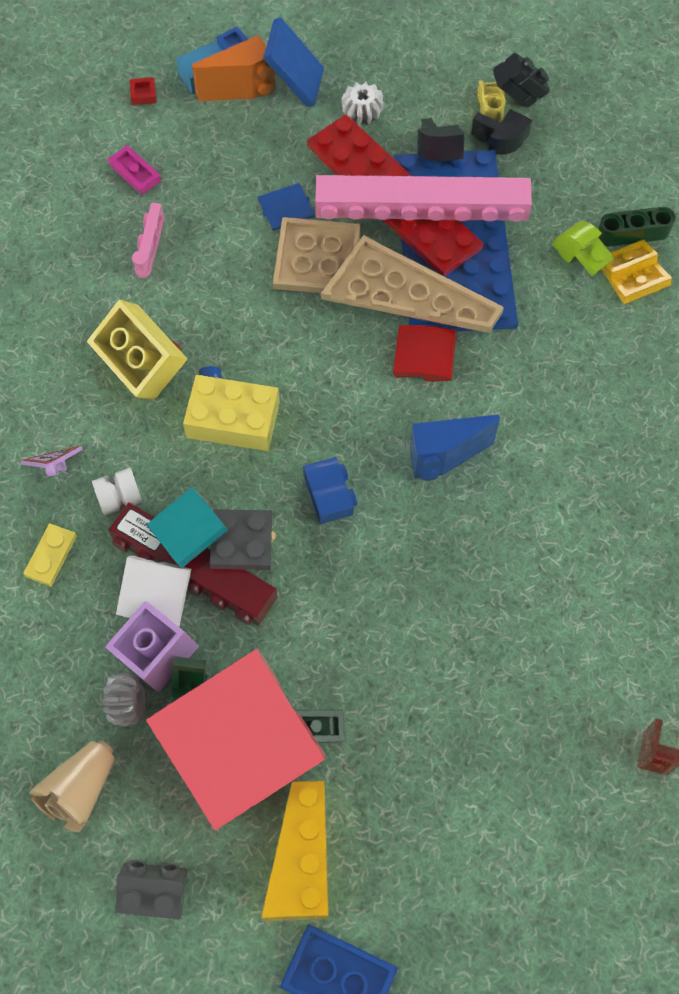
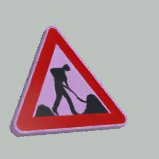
M80 445L20 461L22 465L45 468L47 476L59 475V471L67 470L65 459L83 449Z

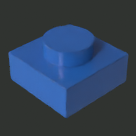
M238 26L216 37L217 44L222 50L248 40Z

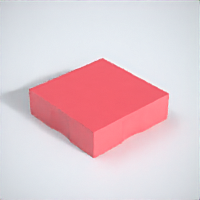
M258 648L146 719L214 830L219 829L325 760V753L303 718L289 703L283 692L282 685Z

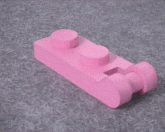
M151 203L149 213L144 214V232L139 235L137 244L139 251L132 255L135 273L141 278L148 277L152 270L165 219L162 204Z

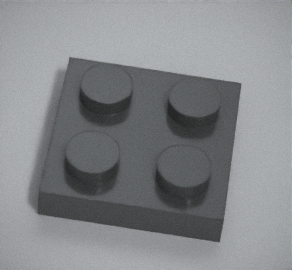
M213 509V512L226 526L228 531L211 544L210 568L271 570L272 510Z

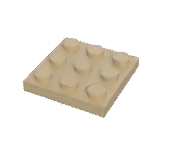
M282 217L273 289L321 293L359 242L360 224Z

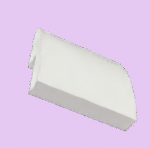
M133 555L128 556L116 615L131 618L139 607L147 601L179 627L191 569L181 568L168 562L158 563Z

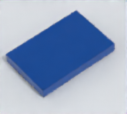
M281 17L276 18L272 24L263 59L306 106H315L324 67Z
M308 924L279 988L291 994H388L398 967Z

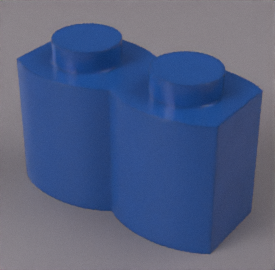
M333 457L303 466V476L320 524L353 515L357 500L353 489L348 490L345 483L348 480V474L344 464L339 465L337 458Z

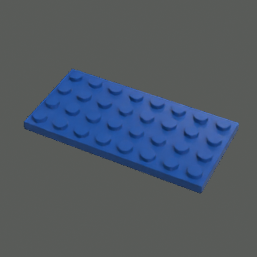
M495 150L464 151V159L451 161L427 160L418 154L394 155V159L411 176L499 178ZM460 221L483 243L481 251L445 277L504 307L502 315L492 330L517 329L518 318L505 221ZM401 238L403 256L436 272ZM408 317L409 325L441 327L455 330L456 332L476 331Z

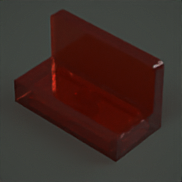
M656 718L643 732L637 768L668 776L679 767V749L659 744L663 720Z

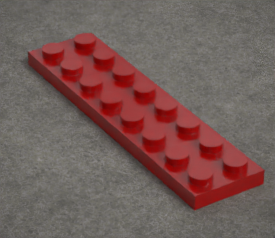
M347 114L307 139V147L336 175L411 176ZM383 220L430 267L444 277L481 251L483 243L459 220Z

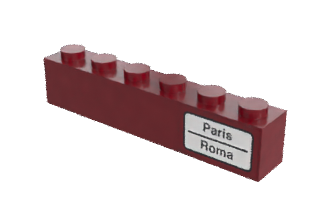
M128 502L108 529L113 539V545L123 552H127L129 549L140 558L158 563L168 562L178 565L146 525L155 517ZM208 548L184 566L191 569L187 588L189 591L196 595H200L202 592L209 596V601L221 610H225L227 607L236 612L234 616L247 625L252 622L259 626L278 597L277 589L244 569H211V550Z

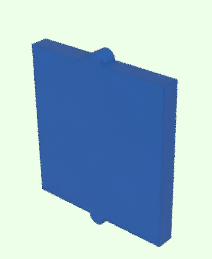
M300 183L258 196V200L263 208V216L267 217L273 231L281 228L282 217L298 219L315 217L309 203L310 198L305 195Z

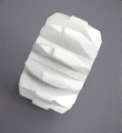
M365 81L363 85L355 82L354 87L347 86L342 96V111L344 115L347 114L352 120L357 119L359 125L362 123V120H366L368 124L371 123L372 118L378 120L384 108L382 91L377 90L376 84L368 86Z

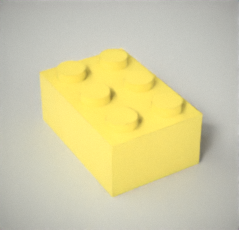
M120 299L87 340L89 345L134 396L155 400L187 361V357L139 305Z
M196 375L183 422L186 438L269 451L280 404L279 389L277 387Z

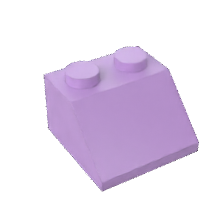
M147 601L139 607L105 646L106 649L158 693L173 678L175 657L190 658L199 647L185 631Z

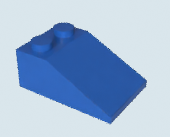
M499 414L412 424L410 452L414 478H422L425 481L435 480L493 445L500 421Z

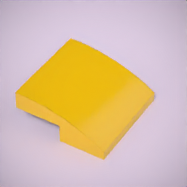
M645 240L611 252L615 259L602 269L624 304L671 286L672 277L657 263L658 254Z

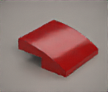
M399 325L393 368L395 377H423L424 381L431 382L452 381L456 331L434 326Z

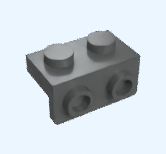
M142 860L125 862L117 875L115 913L180 920L183 909L184 883L187 878L188 869L180 868L178 865L171 863L158 866L148 865Z

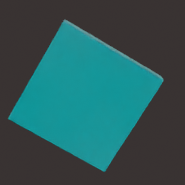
M193 487L146 524L181 568L228 531L226 526Z

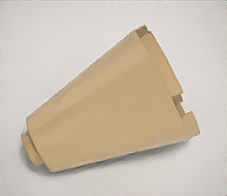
M101 740L98 742L90 741L34 786L30 791V795H34L31 800L53 821L55 817L66 820L68 823L64 828L73 832H81L88 821L115 761L112 755L113 749Z

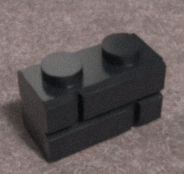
M514 52L506 58L505 62L502 61L493 68L497 87L523 106L530 107L537 102V99H541L549 93L550 89L547 83L549 77L543 68L537 69L529 57L523 58Z

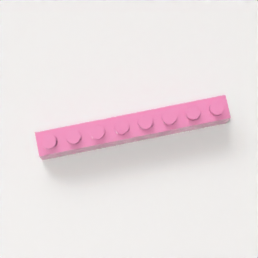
M316 175V218L528 221L532 207L531 178Z

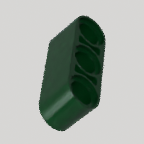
M668 207L608 213L600 221L598 230L602 234L598 238L606 247L628 245L641 240L646 242L664 240L671 232L676 215Z

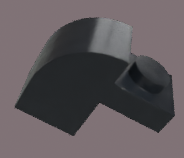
M510 109L502 121L498 122L478 112L473 118L471 134L481 142H488V150H495V154H510L518 150L529 136L532 119Z
M431 118L421 119V128L417 129L418 155L432 161L464 159V133L458 125L437 127Z

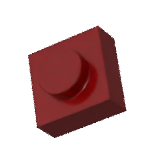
M154 77L130 79L132 105L157 103Z

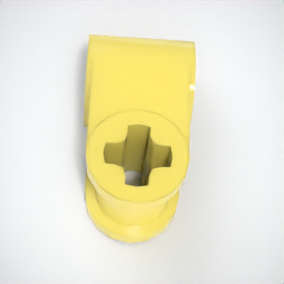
M478 80L477 95L478 103H480V113L501 122L506 102L505 92L497 87L496 82Z

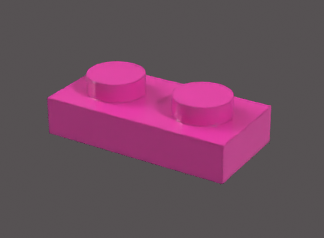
M128 145L108 158L109 166L141 195L161 182L160 174Z

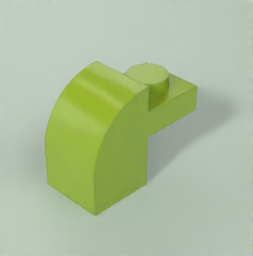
M586 221L575 223L552 243L562 258L568 263L577 258L591 276H594L615 259L598 238L602 233L594 225Z

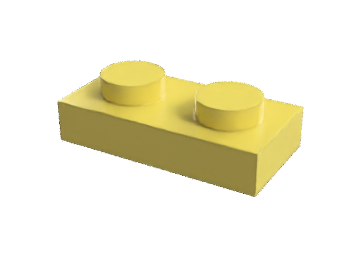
M49 523L23 575L52 587L77 537L76 533Z

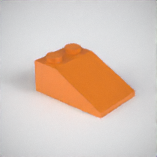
M257 35L192 64L197 99L199 101L254 99L261 95L266 96L276 89L275 72L263 59L266 44L261 37Z

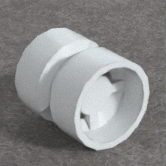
M131 468L116 472L112 479L104 476L92 481L104 516L120 511L121 505L126 506L128 502L133 505L143 502Z

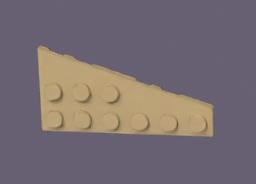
M364 235L321 292L322 300L486 333L491 332L504 309L501 305Z

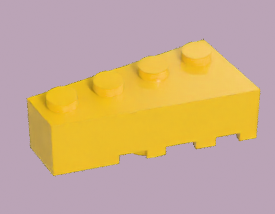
M324 781L292 782L261 916L263 921L329 919Z

